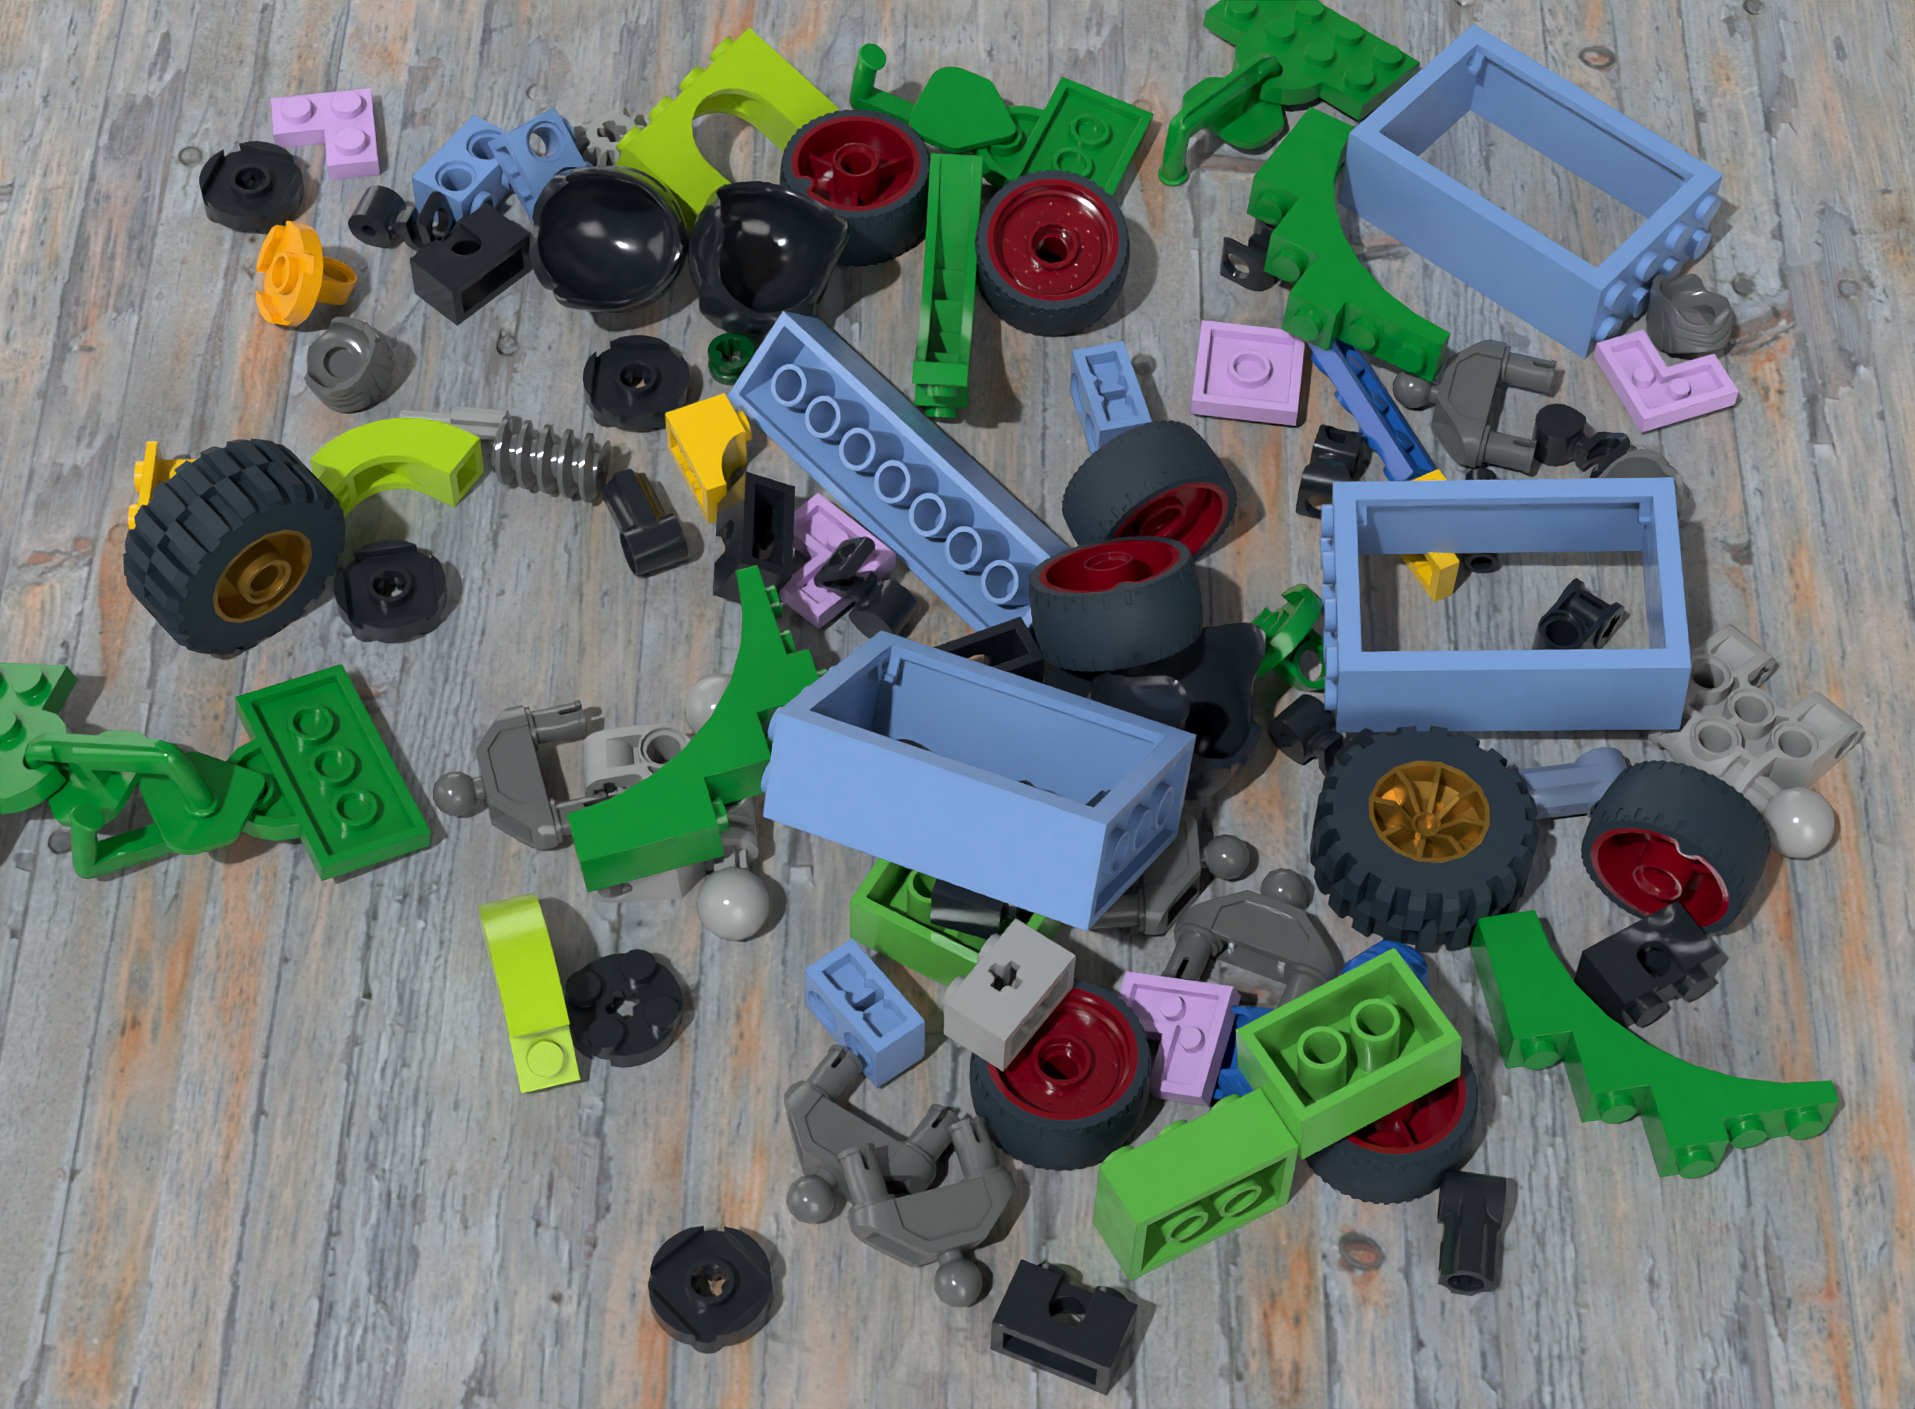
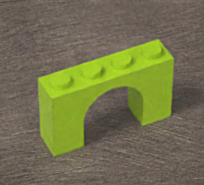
M750 27L735 41L730 36H727L711 53L709 59L712 63L705 70L699 65L691 70L678 87L682 92L674 100L668 95L663 97L647 117L651 122L643 130L637 125L632 127L616 146V149L621 154L614 166L631 167L646 172L658 179L673 194L684 215L688 239L692 226L711 193L724 184H731L699 152L693 138V120L711 113H725L737 116L752 124L784 153V149L788 141L791 140L792 135H795L796 131L801 129L804 124H808L809 121L817 119L819 116L839 110L833 102Z

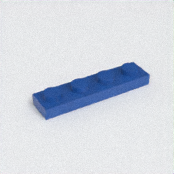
M1339 339L1335 341L1329 351L1307 342L1313 351L1311 360L1321 372L1329 376L1337 389L1334 393L1337 401L1353 414L1361 426L1359 433H1364L1363 441L1375 450L1384 462L1383 472L1389 481H1411L1437 470L1358 348Z

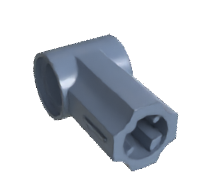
M1601 747L1582 754L1576 759L1575 763L1519 769L1518 772L1527 784L1525 794H1530L1534 798L1538 812L1536 819L1587 813V816L1591 819L1606 790L1624 769H1627L1623 753L1619 749Z

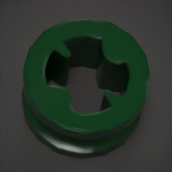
M724 333L715 337L710 342L707 350L710 375L721 384L735 385L755 354L754 344L751 340L742 334ZM732 355H733V356H739V357H740V360H739V361H738V359H737L736 357H734V358H733L734 362H732V363L724 362V361H723V358H724V357H725V359H726L727 361H729V360H730V356H732Z

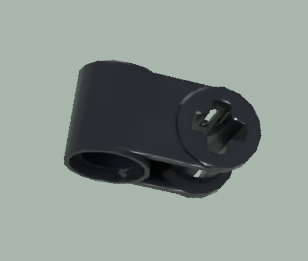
M1578 578L1573 579L1564 589L1557 602L1541 617L1531 650L1599 649L1616 630L1624 614L1625 607L1618 602L1610 605L1585 590V583Z

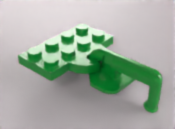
M1220 0L1206 10L1203 26L1236 46L1232 72L1225 77L1205 78L1185 92L1181 104L1182 109L1172 117L1169 123L1162 165L1158 170L1159 180L1164 185L1172 187L1185 182L1188 177V170L1184 163L1189 138L1203 128L1236 147L1256 149L1264 146L1282 132L1284 119L1280 104H1304L1318 97L1360 121L1415 76L1420 62L1402 52L1398 47L1385 42L1365 30L1356 22L1350 21L1325 6L1319 0Z
M872 43L863 44L858 50V59L854 68L849 95V103L853 109L877 111L878 113L882 112L888 116L891 115L895 119H899L904 124L909 125L911 129H914L916 134L921 137V141L958 155L983 156V177L987 182L1000 190L1011 180H1016L1019 176H1025L1030 172L1061 170L1063 172L1069 171L1073 174L1077 173L1082 177L1089 178L1090 181L1096 182L1099 187H1103L1105 192L1111 195L1112 199H1114L1151 126L1154 115L1151 112L1065 77H1061L1044 110L1026 105L1005 106L992 81L965 69L952 66L936 70L929 78L914 104L874 87L877 70H881L885 66L886 55L879 46Z
M0 662V815L22 812L47 799L54 818L62 826L71 827L69 817L71 809L82 803L91 804L99 808L105 816V825L116 818L123 810L143 773L167 775L185 798L184 807L190 816L204 818L216 811L219 805L218 795L209 788L206 781L176 744L147 738L145 734L138 731L107 730L99 735L73 734L58 716L78 681L67 665Z
M342 664L236 696V713L251 741L237 748L226 761L200 752L184 753L206 781L209 788L218 795V808L208 817L194 818L190 816L184 807L185 798L171 779L165 774L149 773L142 774L139 786L141 797L151 815L153 824L98 841V831L105 823V816L99 808L91 804L82 803L74 806L69 815L71 821L70 840L73 869L79 877L84 879L96 878L173 852L183 855L201 854L235 842L243 831L254 838L273 841L300 838L321 881L430 846L431 838L429 827Z

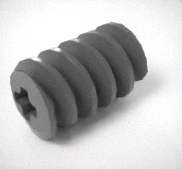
M505 415L496 432L492 448V470L496 473L498 481L503 485H511L517 479L518 485L522 489L529 490L538 483L542 493L551 494L559 488V492L564 498H573L579 492L584 502L591 503L600 496L602 487L606 483L610 465L611 443L610 440H607L601 451L596 450L594 434L587 433L581 446H576L574 431L570 428L565 430L560 442L554 441L553 425L550 424L544 426L539 438L533 435V423L531 420H525L519 432L514 433L512 417Z

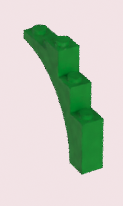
M1309 107L1254 175L1247 209L1248 215L1276 227L1271 233L1264 271L1294 285L1288 295L1281 330L1326 351H1329L1335 341L1339 339L1432 383L1441 371L1451 333L1411 311L1388 293L1360 263L1344 236L1335 208L1334 189L1337 180L1344 170L1349 133L1355 126Z
M931 153L922 295L912 374V384H915L914 405L926 406L925 416L957 418V407L969 408L971 352L977 283L975 235L981 216L983 156Z
M758 565L736 570L742 609L741 645L731 680L711 717L683 750L651 776L610 799L567 814L587 893L724 856L720 833L730 831L724 804L764 794L761 791V780L771 759L773 741H770L768 738V728L773 714L779 707L785 706L798 696L806 686L812 685L826 674L827 669L816 670L809 649L796 652L789 629L779 631L775 619L783 615L778 593L774 584L764 586Z
M1535 910L1478 919L1470 950L1505 1069L1525 1066L1527 1069L1538 1070L1547 1068L1558 1061H1563L1582 1123L1602 1120L1604 1123L1614 1124L1626 1121L1634 1115L1640 1114L1659 1177L1680 1175L1683 1178L1691 1179L1704 1176L1714 1169H1718L1727 1145L1740 1149L1749 1148L1761 1143L1765 1139L1790 1136V1138L1795 1140H1803L1827 1130L1839 1102L1832 1080L1781 1083L1738 1078L1689 1064L1647 1044L1607 1016L1575 984L1555 955Z

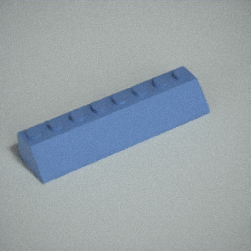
M783 311L727 397L866 529L894 551L896 557L974 631L978 632L1021 616L1034 641L1038 642L1030 608L1029 575L1044 560L1070 548L820 319Z

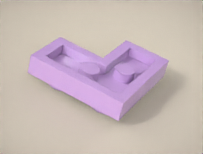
M371 88L270 98L273 137L276 145L286 148L325 144L329 180L380 175Z
M1644 329L1596 343L1593 357L1640 433L1735 405L1739 391L1714 353L1667 367Z
M817 493L794 512L793 547L810 561L795 572L790 581L780 590V599L817 629H820L854 601L852 597L842 598L832 591L816 587L814 584V576L839 544L847 539L864 536L871 538L875 542V549L857 572L872 570L877 576L876 581L883 578L896 567V553Z
M1126 971L1118 998L1122 999L1128 1007L1130 1006L1134 1015H1137L1140 1024L1142 1023L1147 1039L1160 1041L1151 1071L1149 1092L1159 1099L1209 1106L1236 1015L1231 1013L1232 1005H1239L1241 995L1233 986Z

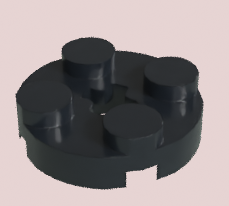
M248 141L239 143L240 151L232 152L225 156L223 149L214 154L205 163L199 176L201 195L207 218L210 221L220 223L232 229L256 230L261 234L268 235L271 228L275 225L283 226L284 220L289 218L300 206L304 197L302 173L300 167L294 163L293 156L285 148L264 141ZM254 181L261 184L259 188L253 190L241 188L250 187Z
M646 335L619 337L610 341V349L602 352L598 357L595 351L588 358L583 370L585 400L593 411V419L602 427H617L625 430L666 429L665 413L684 407L689 397L690 380L687 362L682 355L679 359L676 354L670 351V344L659 338ZM633 377H642L645 386L639 388H632L626 385L632 383Z
M382 540L370 543L354 553L355 560L348 564L344 571L341 566L336 573L334 594L337 609L341 619L351 628L352 634L357 640L362 642L404 640L418 634H429L440 623L439 615L447 601L444 570L439 560L432 554L430 559L426 554L418 552L416 544L404 540ZM396 584L397 590L402 591L400 594L392 597L379 595L384 593L385 585Z
M634 949L627 953L611 954L598 958L584 966L580 971L571 974L566 982L565 1005L570 1023L569 1029L572 1043L582 1055L592 1060V1055L600 1059L610 1060L611 1066L628 1068L640 1066L658 1058L673 1043V1035L679 1028V1023L681 1025L683 1017L680 987L671 972L665 966L657 963L654 956L646 950ZM619 1001H630L636 1004L632 1007L633 1016L628 1019H623L619 1013L609 1015L607 1011L614 1007L613 1004Z
M697 1226L682 1230L669 1238L659 1248L650 1267L651 1275L648 1281L651 1312L655 1320L669 1336L683 1344L691 1345L693 1349L700 1353H716L724 1346L732 1345L745 1339L760 1326L772 1305L773 1288L769 1260L760 1245L749 1235L738 1229L724 1226V1232L718 1230L704 1231V1226ZM703 1276L709 1281H714L721 1277L725 1280L721 1286L722 1293L716 1297L700 1296L698 1294L700 1290L697 1280Z

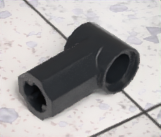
M632 469L614 474L608 484L602 487L603 500L619 530L622 550L632 573L635 576H639L688 559V548L682 528L673 513H665L646 474L634 472Z
M1451 1169L1445 1170V1178L1440 1185L1437 1223L1443 1224L1439 1249L1438 1284L1448 1288L1451 1293L1474 1296L1480 1292H1490L1494 1281L1497 1232L1501 1229L1504 1215L1506 1177Z

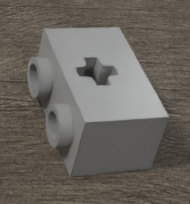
M1015 918L1002 935L995 933L985 942L978 955L977 965L965 978L959 975L947 988L941 1002L942 1007H944V1034L1004 1072L1073 987L1076 955Z

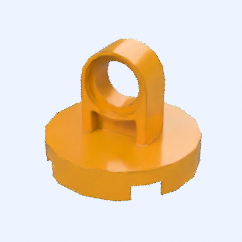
M286 221L287 226L275 225L271 228L262 244L256 271L265 273V292L256 290L255 293L260 314L268 323L297 327L308 318L316 302L332 305L346 304L358 278L355 271L347 264L337 259L323 256L318 233L310 224Z

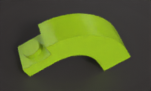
M391 418L358 426L329 441L310 458L312 473L338 499L345 518L364 499L376 493L393 489H408L422 492L455 508L484 472L480 437L451 424L424 418Z
M533 892L477 905L488 961L494 974L520 1092L525 1093L580 1080L560 978L545 919L536 894Z

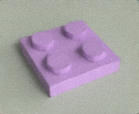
M1202 320L1190 414L1296 426L1305 341L1281 329Z

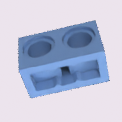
M555 107L536 115L488 142L489 147L533 225L534 205L543 188L554 176L559 173H569L578 167H593L588 161H584L575 145L576 135L573 127L564 116L558 114ZM532 133L538 135L545 144L546 150L543 158L536 155L531 149L530 137Z
M473 115L412 176L415 204L418 213H420L433 191L441 192L447 199L454 219L451 230L459 219L470 215L485 203L495 209L505 196L514 190L489 147L488 142L507 131ZM436 211L433 221L438 223V213Z
M1124 341L1072 350L1069 392L1091 455L1100 449L1102 445L1127 432V430L1145 425L1146 423H1152Z
M853 938L804 969L805 1006L839 1045L844 1046L846 1054L850 1050L860 1059L863 1065L862 1072L876 1088H879L924 1058L925 1020Z

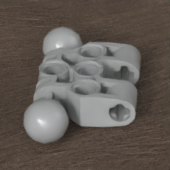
M1732 624L1727 625L1690 653L1691 673L1680 729L1650 730L1648 739L1657 747L1666 748L1670 752L1669 756L1677 763H1683L1687 766L1707 771V773L1717 776L1718 779L1724 780L1728 785L1736 788L1735 790L1742 793L1751 802L1753 807L1755 806L1758 812L1762 814L1763 821L1767 825L1766 828L1769 830L1771 846L1776 852L1792 858H1808L1821 852L1827 846L1834 835L1835 825L1833 807L1821 793L1811 790L1809 787L1825 775L1850 751L1859 739L1863 726L1818 691L1812 693L1791 709L1778 707L1771 695L1759 688L1771 673L1776 659Z
M715 673L700 678L689 689L685 701L684 715L688 726L695 735L711 717L732 675ZM668 722L613 728L588 735L583 741L585 795L590 796L605 791L607 799L616 796L655 773L664 765L658 763L672 759L686 747L691 738ZM755 796L735 801L733 805L725 807L730 831L720 833L724 856L589 892L590 895L597 901L604 903L682 899L704 877L706 871L714 870L701 884L698 893L696 909L700 921L707 930L720 939L737 941L753 936L765 924L771 901L763 881L748 869V864L758 857L759 852Z

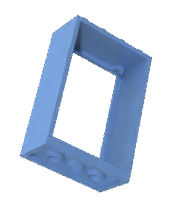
M1472 24L1349 133L1339 204L1578 356L1586 359L1595 350L1596 343L1615 338L1620 331L1622 323L1630 315L1638 317L1644 311L1650 300L1652 281L1657 275L1661 273L1667 278L1668 282L1674 281L1682 265L1690 257L1696 260L1706 250L1712 234L1708 232L1709 224L1721 204V198L1717 195L1723 174L1477 25ZM1469 110H1472L1648 220L1596 268L1418 156Z
M1674 477L1333 482L1332 504H1321L1320 570L1323 572V582L1321 583L1323 607L1321 612L1322 616H1324L1323 663H1325L1326 677H1324L1325 711L1335 710L1337 732H1360L1365 728L1373 732H1396L1397 728L1416 726L1417 732H1430L1431 726L1447 728V732L1680 729L1691 673V657ZM1641 551L1649 649L1362 652L1358 554Z
M881 630L863 645L857 646L849 656L836 666L830 667L826 674L812 685L806 686L798 696L785 706L779 707L773 714L768 728V738L770 741H773L771 759L761 780V791L766 793L763 817L1088 931L1177 838L1196 735ZM897 739L912 740L921 745L923 749L897 741ZM1027 780L1031 782L1035 787L1020 783L1018 781ZM1109 789L1111 790L1094 808L1086 805L1101 790L1105 792Z

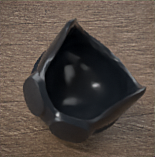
M624 166L578 167L569 173H559L554 176L543 188L534 205L532 215L534 221L533 235L529 239L531 263L540 284L545 289L553 291L556 301L564 307L608 313H628L640 310L662 298L676 282L684 267L688 247V232L684 215L676 198L669 189L658 179L646 172Z
M746 181L728 185L724 184L714 190L692 226L687 247L688 265L693 283L698 289L700 312L709 322L726 332L733 334L747 332L762 335L765 338L783 311L815 318L817 306L826 292L830 276L850 237V229L846 220L817 200H812L797 191L779 184Z
M1250 622L1205 627L1193 644L1165 659L1133 668L1097 671L1090 699L1195 734L1196 740L1184 800L1194 801L1206 798L1222 789L1228 780L1237 779L1251 758L1259 741L1261 726L1253 720L1252 692L1255 677L1265 654V633L1261 627Z

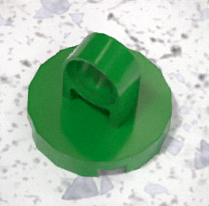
M1299 583L1281 594L1288 601L1285 605L1274 612L1265 607L1251 622L1261 627L1266 636L1264 658L1255 679L1273 669L1290 686L1307 692L1324 688L1326 671L1325 663H1323V638L1312 628L1318 619L1323 604L1322 599L1307 584ZM1306 650L1313 651L1321 660L1322 670L1315 681L1306 679L1299 669V659Z

